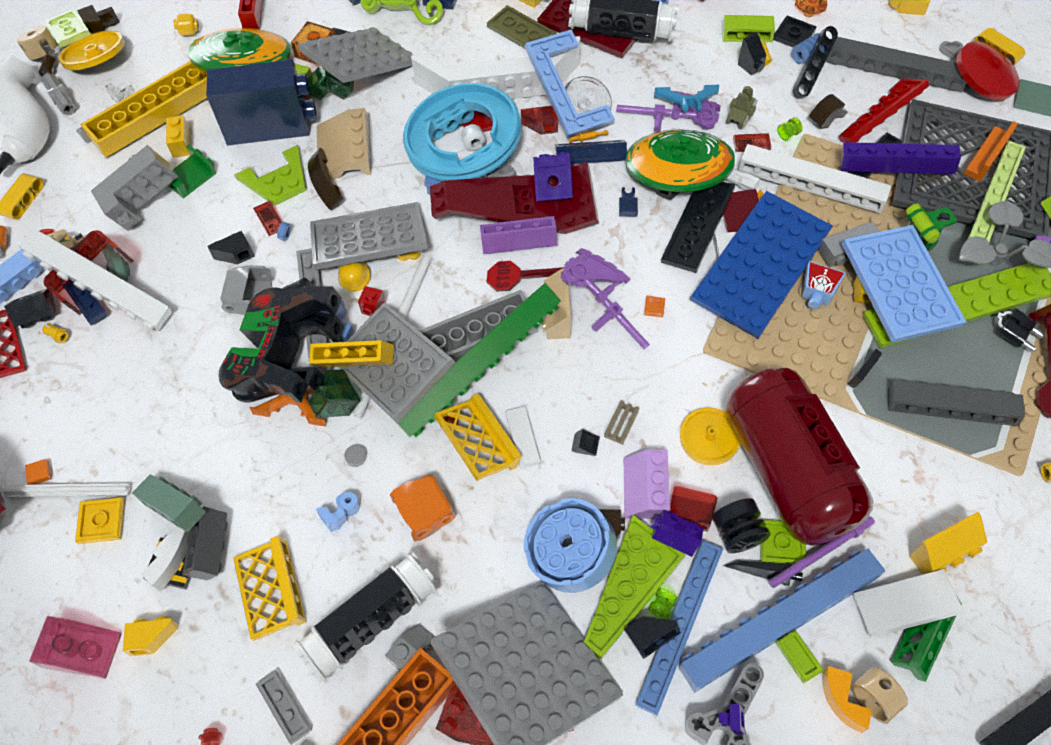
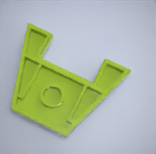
M298 145L282 152L283 157L288 162L287 165L259 178L256 177L249 167L234 174L236 180L273 206L305 192L306 186Z

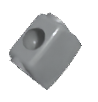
M255 265L229 269L226 273L220 297L222 301L221 308L228 313L245 315L251 299L260 291L272 288L271 281L273 280L271 270L265 266Z

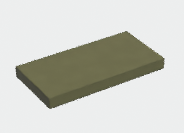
M508 5L486 22L489 29L524 49L527 42L557 34L555 31Z

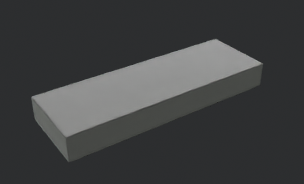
M276 670L256 683L258 690L291 745L312 731Z

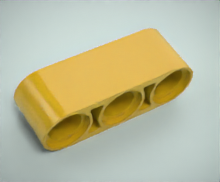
M986 28L974 38V42H983L1001 51L1013 65L1024 58L1026 54L1025 49L1021 45L993 28Z
M21 174L0 200V215L14 220L20 219L43 189V180L29 174Z

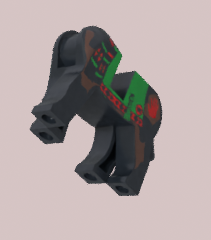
M303 277L283 288L272 287L257 293L248 304L239 330L258 349L231 347L219 368L218 377L221 386L226 390L232 391V395L238 401L244 403L254 402L278 394L290 396L296 403H302L305 392L318 395L325 376L316 367H291L297 355L301 337L319 334L328 337L333 342H339L345 325L336 316L342 297L334 287L310 286V281Z

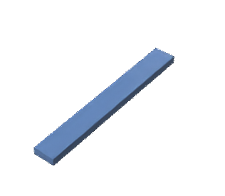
M702 540L670 619L676 621L681 633L658 649L636 702V707L658 716L723 548Z

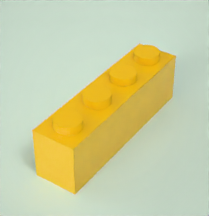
M382 340L310 344L309 364L322 368L393 365L394 345Z

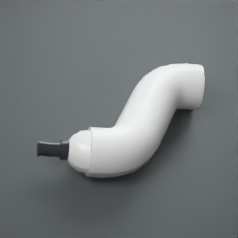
M7 55L0 61V111L11 124L2 136L0 175L14 162L20 163L34 159L46 144L50 133V124L44 109L28 91V87L35 81L36 77L23 61L13 55Z

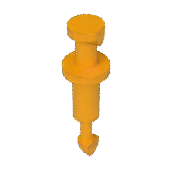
M604 130L603 132L591 131L568 137V142L572 143V141L576 140L583 142V140L593 139L599 135L607 136L609 132Z

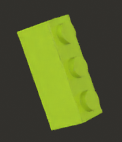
M724 15L722 25L723 42H742L743 38L755 31L762 42L773 41L775 33L774 16Z

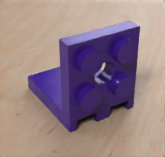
M560 152L557 153V156L541 154L539 157H533L536 201L573 199L571 167L575 166V160L570 153ZM551 177H557L559 180L558 184L554 187L549 185Z

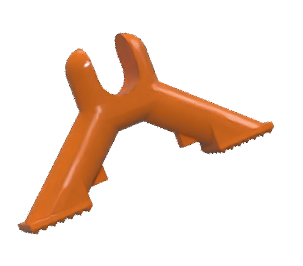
M305 392L302 403H296L290 396L279 395L256 407H250L253 415L270 417L271 412H278L280 408L288 404L297 405L302 411L300 415L306 417L309 424L326 427L325 420L307 399L309 392Z

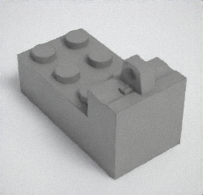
M146 145L94 187L91 192L104 215L129 231L142 220L136 210L178 176L169 162L150 146Z

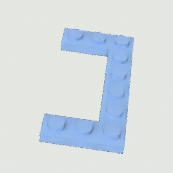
M572 30L527 42L524 46L567 138L611 124L615 120L608 104L577 114L550 56L578 47L579 44Z

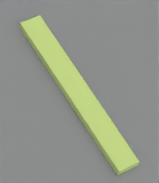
M1007 141L968 239L979 236L986 238L988 242L990 241L996 224L990 220L989 210L994 204L1006 200L1024 154L1025 146Z

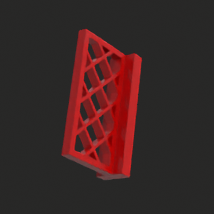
M6 310L0 311V318L8 317L3 324L0 323V335L5 330L11 332L7 339L0 337V341L3 342L0 346V355L7 357L3 364H0V378L27 371L16 328H14ZM8 345L15 347L11 354L4 352ZM12 360L18 361L20 366L13 368L7 367Z

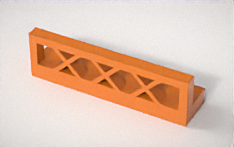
M1013 121L1007 131L995 126L966 168L964 174L981 182L1010 139L1018 123Z

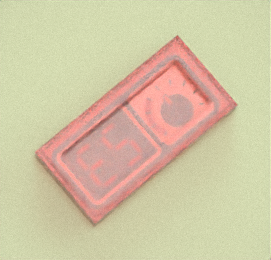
M769 133L737 134L733 136L735 152H744L747 144L771 150L772 147Z
M267 201L254 207L253 209L268 236L276 234L282 221L271 202Z

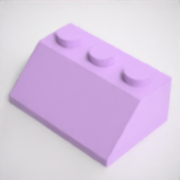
M646 449L623 459L624 518L631 519L632 515H634L638 519H654L655 516L659 517L663 510L670 512L668 450Z

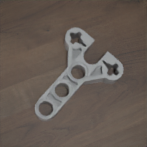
M755 663L747 664L739 674L723 707L705 714L700 712L691 714L685 724L687 735L698 743L706 745L713 731L722 730L727 736L726 745H751L747 741L746 730L743 735L734 734L730 730V726L719 724L718 713H730V704H740L744 708V714H746L763 681V669ZM746 672H753L757 677V681L752 682L747 679ZM735 693H743L746 697V702H739L735 697ZM696 721L701 723L698 731L693 729Z

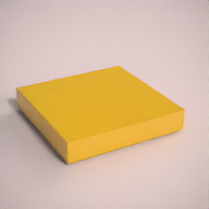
M118 497L80 501L75 542L77 544L121 540L125 499Z

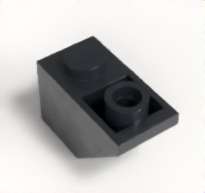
M242 230L207 246L214 260L238 265L255 257Z

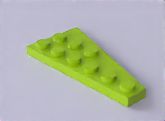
M632 515L629 527L584 640V644L601 660L625 632L624 629L629 622L638 616L686 556L684 553L652 539L653 529L634 515Z

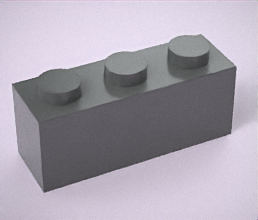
M203 506L201 508L206 513L190 529L182 575L207 581L218 576L221 570L220 558L225 545L223 538L228 522L226 521V512Z

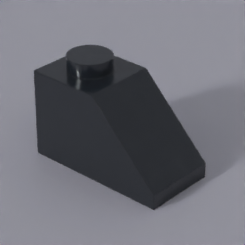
M756 31L743 38L738 65L751 76L763 70L767 56Z
M646 616L632 620L624 629L629 640L643 659L681 633L678 624L674 620Z

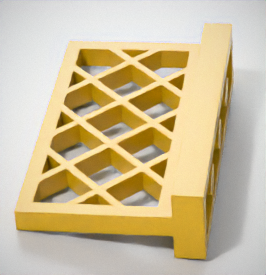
M479 393L472 395L469 401L435 413V419L476 481L507 468L509 470L517 468L522 457ZM468 408L472 416L468 417L459 413L461 410ZM450 416L455 418L454 424L445 422L443 417ZM457 419L469 422L468 429L456 425ZM471 424L480 426L482 433L470 430ZM454 430L465 433V439L456 438L453 434ZM468 435L480 438L479 443L475 444L466 441ZM482 439L491 442L493 448L481 446ZM464 447L475 449V456L466 454ZM482 451L491 454L489 461L477 457L478 452ZM493 455L502 458L504 463L492 462ZM475 463L487 466V470L479 473Z
M279 535L270 538L271 542L233 557L249 635L252 641L294 624L299 626L306 623L288 544ZM271 549L272 556L268 563L260 560L263 553ZM248 558L253 559L248 571L243 570L241 561ZM258 562L266 565L260 577L252 574ZM271 568L276 570L277 573L273 583L265 580ZM250 577L258 580L252 592L246 588ZM263 582L270 585L264 598L257 595ZM275 588L280 590L282 595L277 604L269 601ZM255 597L263 600L257 612L252 611L250 606ZM267 603L275 606L269 619L261 615ZM282 609L286 612L287 620L278 624L274 620L279 610ZM258 619L266 620L267 623L264 629L256 633L255 625Z

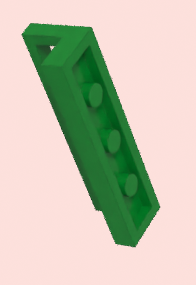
M956 616L907 628L891 663L894 666L911 670L916 679L926 682ZM922 631V638L912 643V636ZM913 651L914 655L910 662L901 660L904 654Z

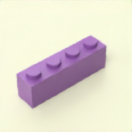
M554 216L480 225L483 254L557 245Z

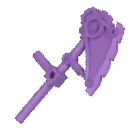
M674 91V92H677V93L682 94V95H684V96H686V95H693V94H688V93L685 94V93L679 92V91ZM705 100L702 102V110L700 112H696V109L693 107H688L687 113L680 110L679 105L675 103L672 109H665V105L655 104V108L617 105L616 112L654 115V131L656 132L661 131L664 116H670L674 120L679 119V117L692 118L693 122L698 123L702 129L714 128V125L719 120V113L717 111L720 112L721 105Z
M580 248L575 253L579 256L576 258L572 257L565 263V268H563L560 277L566 285L571 284L572 286L576 285V287H581V285L587 286L595 295V300L607 308L604 311L605 314L591 326L592 329L597 332L610 319L616 318L643 349H646L650 344L621 313L623 308L616 301L612 303L607 298L614 290V287L623 282L627 283L631 279L623 271L616 269L617 267L614 264L604 261L603 257ZM594 282H610L613 284L601 291Z

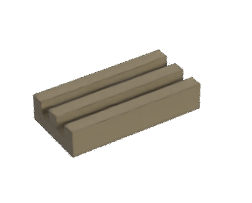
M621 400L604 433V437L623 445L640 408H634L629 403L626 405ZM622 409H624L625 411L614 434H610ZM629 412H632L621 438L617 437Z

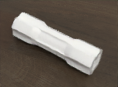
M733 169L732 173L726 178V180L737 184L744 190L757 189L760 178Z

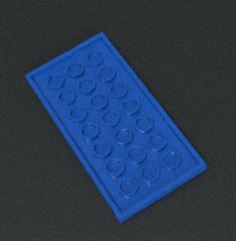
M766 190L691 295L690 300L759 339L807 267L809 261H811L819 249L822 239L827 237L833 226Z

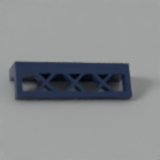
M625 140L555 144L556 156L560 152L570 153L575 163L626 160L627 142Z

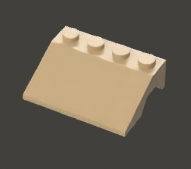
M365 108L346 110L317 125V150L322 148L327 158L325 167L330 179L340 178L344 171L360 170L366 175H371L369 126Z

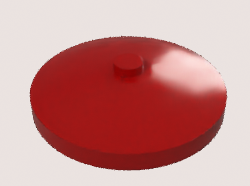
M970 42L958 52L956 59L958 70L968 85L979 94L993 100H1006L1018 90L1020 80L1016 68L995 47L983 42Z

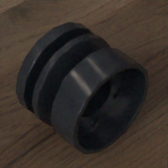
M753 498L732 502L717 510L712 516L717 531L725 533L721 540L726 544L725 549L729 554L750 550L765 542L771 535L769 529L765 527L766 522L763 519H758L761 512Z

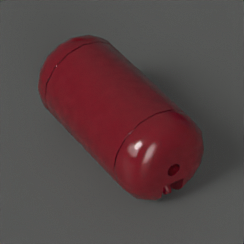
M790 368L764 369L739 383L727 398L726 415L790 535L805 545H821L836 540L861 526L872 512L874 500L858 471L860 469L858 463L817 394H812L805 380L797 371Z

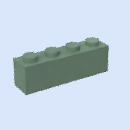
M150 474L132 492L146 507L187 533L206 513L200 507L202 502L194 495L190 496L185 490L179 489L172 482L169 483L162 476L156 478Z

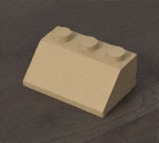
M563 268L544 280V283L561 300L557 304L559 308L552 315L547 313L546 320L542 323L543 332H547V339L570 338L569 286L560 277Z

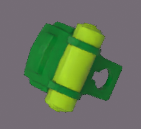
M917 203L911 205L906 210L908 214L907 219L911 221L910 225H913L927 251L932 250L936 246L943 228L957 222L956 217L948 207L926 212ZM943 213L948 215L949 221H938L937 218L939 214Z

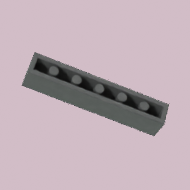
M894 379L888 389V411L1008 426H1018L1025 418L1023 395L1014 394L1013 392H995L990 389L979 390L971 389L970 387H953L947 384L937 385L927 382H911L905 379Z

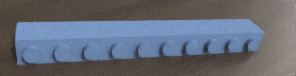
M869 548L862 552L857 550L848 556L849 560L845 563L839 561L831 566L830 569L832 571L827 574L824 572L817 574L812 579L814 582L809 585L806 583L799 585L794 589L796 593L791 596L787 594L781 596L776 600L777 604L771 608L769 605L763 607L757 612V617L753 619L747 617L738 624L739 628L734 631L731 628L724 631L720 635L721 639L713 642L710 640L700 647V652L695 655L693 652L685 655L681 659L682 663L679 666V670L693 692L696 693L776 643L779 639L877 580L886 570Z

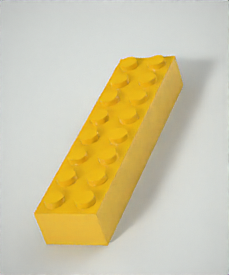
M189 61L80 125L89 140L106 158L166 123V118L175 117L206 99L207 71L198 68Z

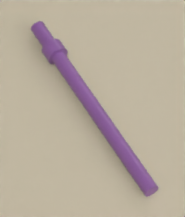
M869 516L861 526L852 532L826 543L768 581L769 585L772 588L777 587L851 538L859 537L864 533L865 529L875 524V520Z

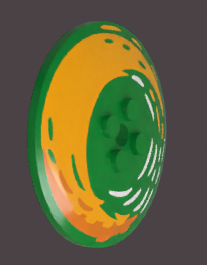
M232 28L216 31L198 38L188 49L190 61L198 68L206 71L208 69L287 60L291 54L290 44L284 37L273 32L253 28Z
M672 129L651 133L634 142L626 154V167L636 180L649 187L671 192H690L715 186L732 173L735 165V154L725 141L709 133L689 129Z

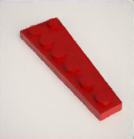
M902 78L889 90L890 94L887 96L883 95L879 99V104L872 105L869 108V113L862 114L839 135L840 141L858 142L862 136L870 133L874 127L882 124L886 118L897 113L898 109L909 104L910 100L922 94L929 87L928 80Z

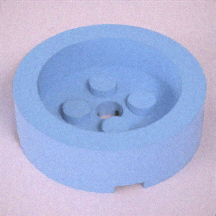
M566 498L551 506H545L535 515L525 534L524 552L526 553L529 568L549 587L560 592L577 593L597 585L608 574L616 558L617 538L611 523L593 504L582 499ZM571 537L573 544L563 548L562 543L564 539Z

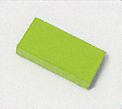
M796 630L776 642V645L803 684L824 671Z

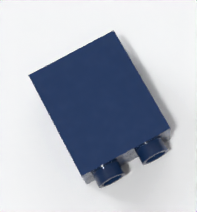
M293 59L207 70L206 96L227 146L310 136L309 121L317 120L315 102L313 99L305 100L304 96L310 95L308 78L306 73L297 74Z

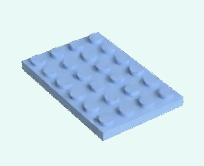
M913 225L844 239L841 243L892 343L962 327L966 323L964 316Z

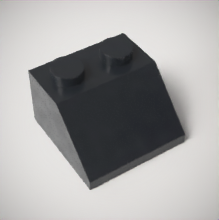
M50 287L12 300L4 306L14 328L21 326V328L33 325L32 321L40 319L41 322L48 320L56 312Z

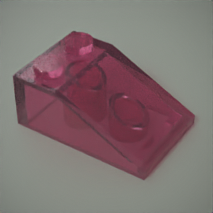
M47 616L29 662L44 669L106 679L122 633L70 619Z

